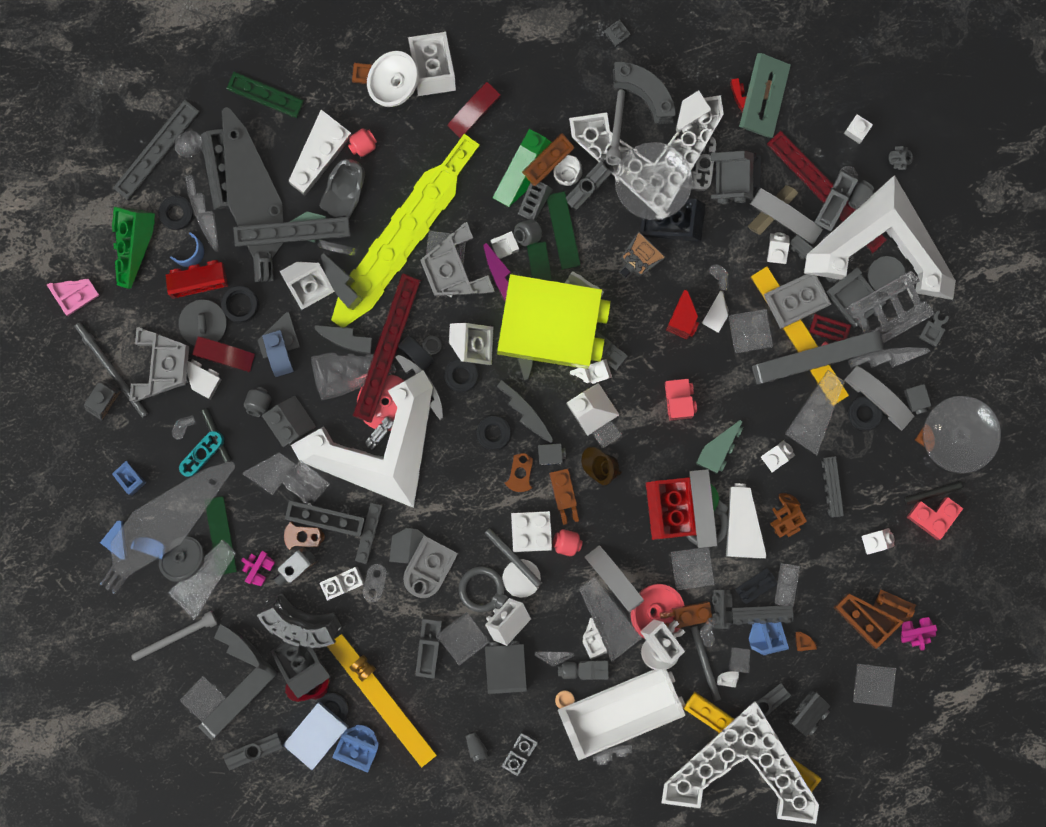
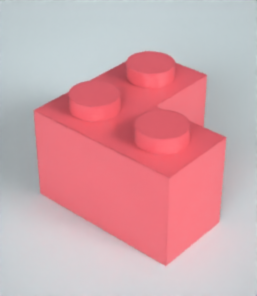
M689 379L666 381L665 390L669 421L692 418L694 413L697 412L696 401H692L690 396L694 394L693 383H689Z
M948 497L942 500L935 511L919 501L907 518L936 540H941L963 508Z

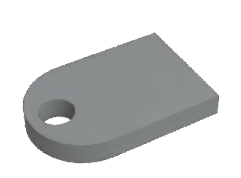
M423 536L404 573L403 580L407 591L418 598H428L434 595L441 587L458 553ZM422 582V590L415 592V584Z

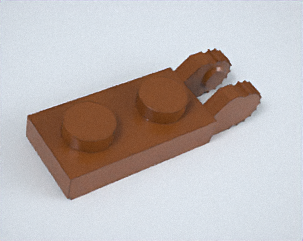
M564 469L549 473L563 525L567 524L568 521L564 509L567 508L572 509L573 520L578 522L577 504L569 470Z
M705 601L672 608V610L661 612L660 617L669 618L673 616V621L675 620L679 623L675 628L712 621L710 602ZM664 623L668 628L670 623Z

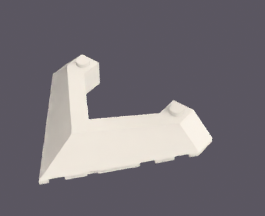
M721 95L704 98L711 108V112L708 114L709 118L701 123L696 121L692 124L693 128L685 133L683 131L676 133L654 163L646 159L627 143H624L622 140L619 141V150L622 154L621 163L613 165L614 171L612 175L662 220L724 114ZM607 113L569 118L572 138L598 162L602 159L606 160V153L611 149L613 135L610 132ZM661 168L668 169V171H664L663 174H657V172Z
M895 175L806 255L805 274L842 280L847 275L849 257L886 231L897 243L899 250L914 267L913 269L918 274L915 293L951 300L954 297L956 280Z
M423 370L388 390L397 406V411L384 457L333 443L324 426L291 444V447L299 461L414 508L433 386Z
M756 701L664 783L662 803L700 808L703 789L730 771L733 766L748 758L778 797L777 819L814 824L817 821L818 802Z

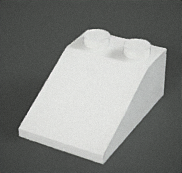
M446 32L408 37L411 57L415 60L419 71V79L416 86L418 96L455 91V75Z

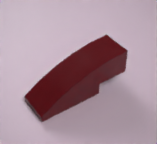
M486 82L447 126L461 139L501 98V95Z
M199 336L197 337L192 354L196 357L250 372L255 357L254 353Z

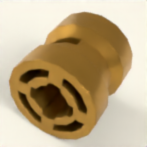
M364 655L349 667L358 674V678L362 682L376 670L373 665L367 662V658Z

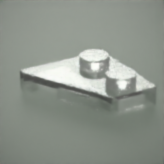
M277 453L271 458L244 471L242 474L274 495L295 463L281 453Z

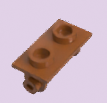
M880 590L874 603V607L906 622L913 617L916 606L883 590Z

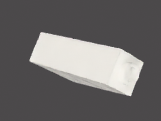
M734 483V487H730L729 524L726 556L765 559L766 552L751 488H746V484Z

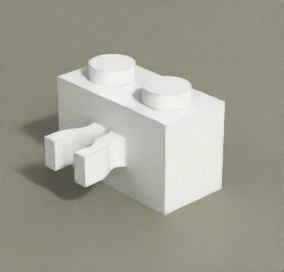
M509 598L500 609L495 608L493 610L495 613L493 617L488 616L486 618L488 622L485 626L494 641L507 646L531 618L523 603Z
M654 619L640 632L661 661L672 664L685 652L676 640V637L682 636L685 631L679 629L677 632H674L675 627L679 625L675 620L667 628L664 622Z

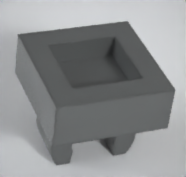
M620 19L604 30V33L615 47L631 36Z

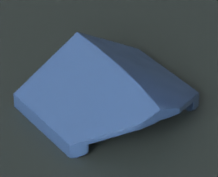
M781 622L752 624L749 636L751 649L762 655L789 649Z

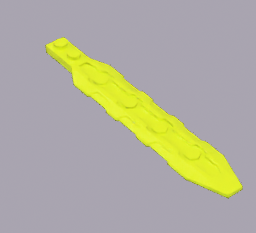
M464 134L441 165L424 172L413 187L414 190L401 208L397 209L391 217V222L380 237L376 238L372 243L369 252L358 267L353 269L349 275L355 280L350 287L363 300L354 310H351L338 297L331 319L341 328H345L375 306L394 275L402 269L419 241L424 239L432 223L456 195L457 176L480 145Z

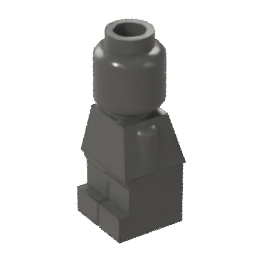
M580 661L579 665L576 662H563L562 665H558V677L576 679L579 676L581 680L609 679L608 661Z

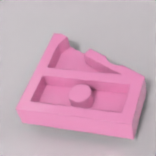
M89 279L47 284L66 316L71 315L100 296Z

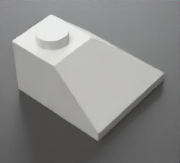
M295 262L280 271L301 310L335 292L319 263Z
M470 323L450 324L449 343L462 362L492 365L493 327Z
M599 383L567 402V406L587 436L619 416V413Z

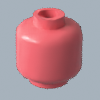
M362 128L349 137L351 144L348 147L354 155L357 153L360 157H364L375 150V143L377 141L370 130L366 131Z
M562 529L559 533H555L552 546L558 554L574 556L577 551L581 550L582 540H580L577 532Z

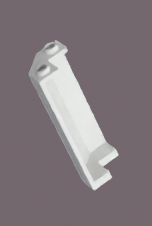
M652 670L558 709L578 761L684 717L683 708L685 703L682 696L678 698L672 684L675 682L672 672Z

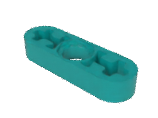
M218 431L209 432L180 463L179 470L181 474L186 477L194 476L223 445V435ZM211 436H218V444L213 443L210 447L204 445V443L209 445L212 442ZM200 448H203L207 453L203 460L197 457V451ZM194 460L200 463L199 465L197 463L192 465V472L185 471L187 469L186 464H191Z

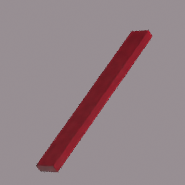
M780 131L767 143L768 147L824 203L833 184ZM849 200L838 218L841 222L856 210L849 206ZM881 234L867 244L866 247L873 254L887 239Z
M404 273L401 275L353 417L369 423L373 420L421 281Z

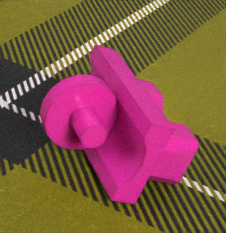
M264 551L260 553L255 564L253 561L256 556L253 554L250 555L248 560L242 558L241 561L245 563L242 571L247 573L250 567H252L245 582L258 586L264 584L266 577L258 573L261 566L271 571L275 564V561L268 557V554Z
M929 617L920 619L919 624L921 628L914 629L912 621L903 622L902 643L911 642L912 647L919 646L921 651L925 650V644L931 643L930 637H935L937 631L936 625L932 624Z

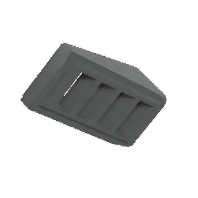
M539 182L536 186L530 183L518 214L528 220H536L553 189L542 182ZM534 195L539 196L538 200L533 198ZM530 202L535 203V207L529 205ZM527 208L532 210L533 213L526 212Z

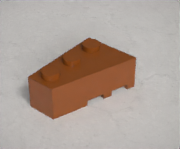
M846 594L833 607L874 649H877L904 622L851 594Z

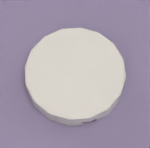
M521 559L541 581L537 566L531 561ZM512 562L505 568L502 577L503 583L511 595L520 598L528 597L538 589Z

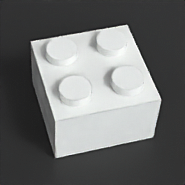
M550 511L511 513L513 552L552 550Z

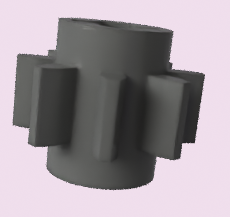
M895 146V151H891L889 154L890 164L894 165V168H898V170L907 169V165H910L913 161V154L908 150V147Z

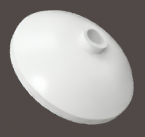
M391 51L379 57L372 65L367 78V89L371 98L376 103L385 107H394L405 102L415 91L419 79L418 66L415 60L410 55L401 51Z

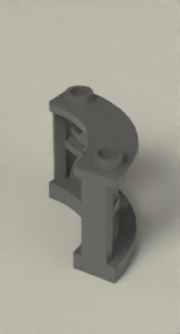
M615 62L613 69L614 89H623L640 96L651 110L654 124L673 123V116L676 115L675 107L665 85L653 73L643 67L631 63Z
M283 593L267 599L266 605L257 614L261 623L270 633L277 635L284 642L297 647L300 645L320 648L335 643L334 637L337 631L342 628L334 612L310 614L301 611L293 606Z

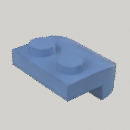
M356 725L346 729L341 735L332 758L368 773L378 749L375 733L363 725Z

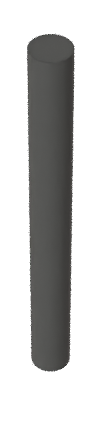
M489 528L485 535L536 588L540 587L542 582Z
M698 626L691 627L690 629L714 702L721 700Z

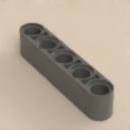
M264 660L267 665L266 670L256 667L198 726L211 741L278 674L266 660Z

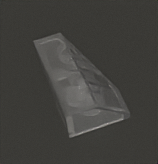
M326 353L311 357L315 383L321 399L326 400L339 397L363 387L373 355L367 354L365 357L354 356V354L339 356L336 353ZM393 362L388 376L396 373V368Z

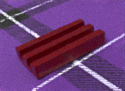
M814 314L809 333L838 342L848 338L851 325ZM817 320L824 321L836 326L846 328V331H841L816 322ZM814 328H821L833 333L843 335L844 337L840 338L837 336H833L821 331L814 330Z

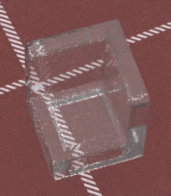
M612 421L592 432L602 449L622 437V434L619 433Z
M731 647L728 670L749 673L751 651L749 649Z

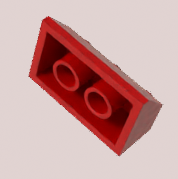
M218 260L209 261L206 266L200 267V264L191 265L188 267V270L181 271V268L170 270V274H166L167 292L172 299L228 287L224 264L218 262Z
M683 291L666 331L686 340L689 336L693 337L699 325V322L696 321L698 315L688 291Z
M690 478L646 482L652 540L696 535Z

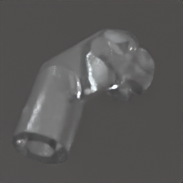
M712 265L709 272L719 280V290L727 291L728 272L720 265Z
M193 415L175 422L172 429V435L175 439H182L186 428L196 424Z
M708 618L700 631L703 644L706 647L713 646L715 641L713 628L716 625V620L713 618Z

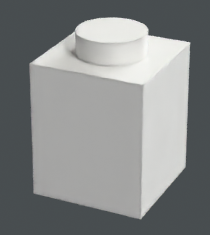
M857 114L844 134L860 144L873 124Z

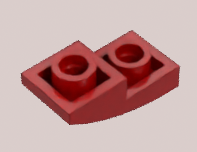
M739 78L731 79L730 86L733 97L743 113L746 97H742L744 95L743 83H739Z

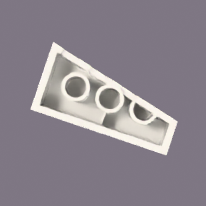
M321 110L291 174L289 183L306 196L349 142V137L352 135L351 132Z

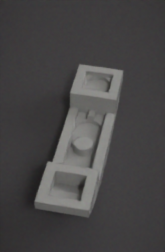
M762 188L759 189L750 205L765 215H769L796 233L810 245L815 243L823 230L802 213Z
M400 355L395 357L406 374L412 370L416 374L422 371L407 358ZM431 382L433 386L431 396L434 400L430 403V407L441 421L443 419L441 401Z
M856 366L846 377L845 381L858 393L861 391L889 416L888 419L901 431L914 418L908 407L890 389L864 369Z
M709 469L689 471L698 548L717 546Z
M600 545L585 556V559L629 613L644 602L638 591Z

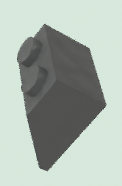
M296 396L283 401L262 415L283 448H287L316 428V425Z

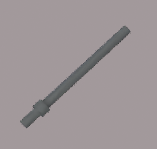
M78 322L74 327L82 336V341L91 348L129 399L130 388L96 344L94 336L87 332L81 322ZM130 401L142 418L149 414L140 401Z

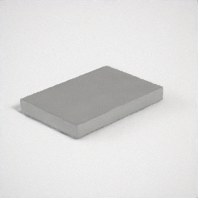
M811 274L803 275L764 294L780 329L831 305L818 277Z

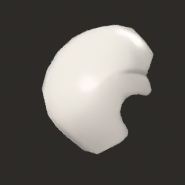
M567 155L554 168V177L561 185L571 186L577 183L582 176L581 163L576 157Z

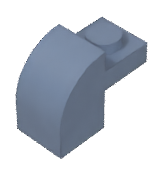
M281 330L262 335L266 353L275 377L294 372Z

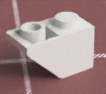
M700 91L695 92L682 101L676 126L677 133L680 131L685 133L693 128L692 124L696 121L701 123L709 118L708 114L711 112V108Z
M193 359L191 362L188 361L187 375L192 390L211 400L222 380L218 377L219 373L210 368L208 371L202 369V364Z

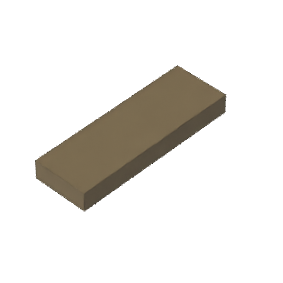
M785 185L775 197L789 204L797 196L798 192L794 188ZM761 212L748 228L761 235L774 219Z

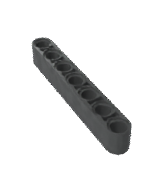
M880 330L756 364L752 366L756 384L759 385L885 348Z

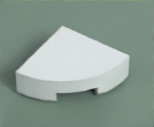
M731 671L720 674L717 678V684L736 687L739 672Z

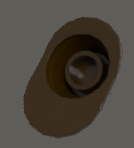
M589 447L583 452L581 458L582 467L599 484L608 485L618 475H621L622 472L619 470V464L615 457L607 455L595 447Z

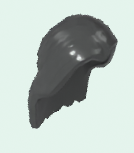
M353 159L341 160L328 177L327 188L319 206L334 218H350L359 201L365 179V170L358 161Z

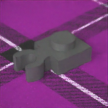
M940 311L935 312L933 315V323L927 321L919 336V339L934 347L937 346L945 332L941 325L945 324L949 319V316H945L944 320L940 321L938 319Z

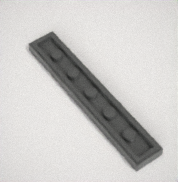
M184 100L113 189L129 201L199 115L200 111Z
M349 217L233 227L235 247L350 237Z

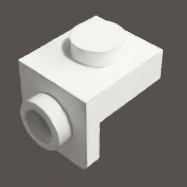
M781 232L770 234L767 262L786 264L789 250L788 235Z
M783 440L761 456L770 471L773 472L793 458L795 454L792 447Z
M889 528L862 536L867 555L894 547V535L890 532Z

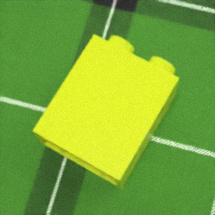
M510 274L497 354L589 369L591 360L601 362L604 339L594 336L597 322L607 324L611 301L601 299L602 289Z

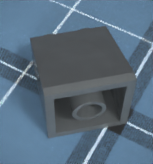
M511 641L507 646H500L499 642H490L489 646L485 647L488 694L526 692L524 644H520V641Z

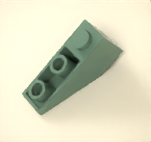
M739 420L705 445L696 465L709 469V471L715 474L718 471L722 472L727 463L724 460L727 453L731 454L735 444L732 442L735 436H740L744 428L741 426L742 421Z

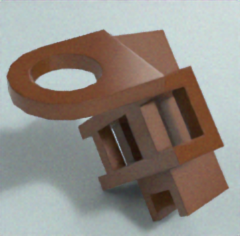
M780 493L779 500L784 507L778 511L775 508L772 509L777 519L771 522L770 525L775 529V533L779 537L785 534L790 537L800 531L799 526L807 522L801 511V504L790 494ZM785 513H788V515H786L785 517H783V518L780 517V516L784 515Z

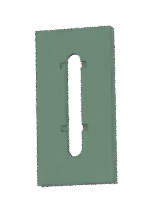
M757 53L739 127L767 138H773L790 64L763 53ZM770 72H772L773 78L763 118L760 120L758 114L761 111L767 86L766 83L768 82Z

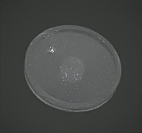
M656 142L641 144L631 149L622 158L621 163H619L615 175L616 193L622 205L633 215L646 220L665 219L677 213L688 200L692 189L691 169L683 155L675 148Z
M957 396L942 401L928 414L923 427V442L930 458L941 468L954 473H969L981 469L993 459L1000 444L1001 431L995 414L986 404L972 397Z

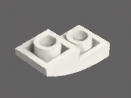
M354 567L320 583L327 601L365 584L358 567Z

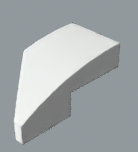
M720 290L702 324L718 333L727 319L729 311L723 291Z
M606 359L590 364L589 369L578 368L570 371L571 375H576L583 379L584 382H591L592 384L612 377Z
M592 617L589 620L582 641L591 660L608 652Z

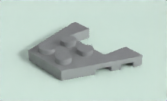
M467 222L462 224L460 228L420 260L434 296L495 292L488 275L469 282L455 248V246L473 239Z
M137 327L135 344L138 346H152L148 384H131L129 401L137 402L185 385L189 346Z

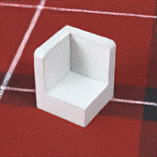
M512 231L491 240L492 247L499 259L519 251Z

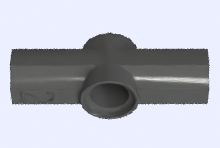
M602 159L585 178L580 180L579 184L566 197L567 203L571 207L578 209L613 173V165L608 164L605 159ZM587 181H590V182H591L592 187H590V186L588 185V182H587Z
M780 683L762 698L758 699L756 703L759 705L761 702H766L769 705V710L763 712L764 716H767L790 698L791 694Z
M275 733L224 754L223 757L230 771L283 749V745L278 733ZM251 746H255L258 749L256 757H252L248 753Z

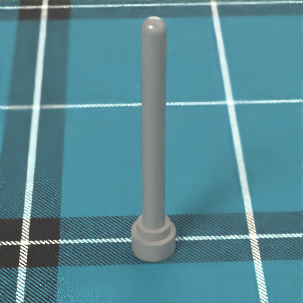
M623 89L618 90L611 149L606 153V162L610 165L621 163L622 154L619 150L625 99V91Z
M209 611L204 614L202 620L133 653L131 656L132 660L137 661L205 626L207 628L217 625L218 622L214 613Z

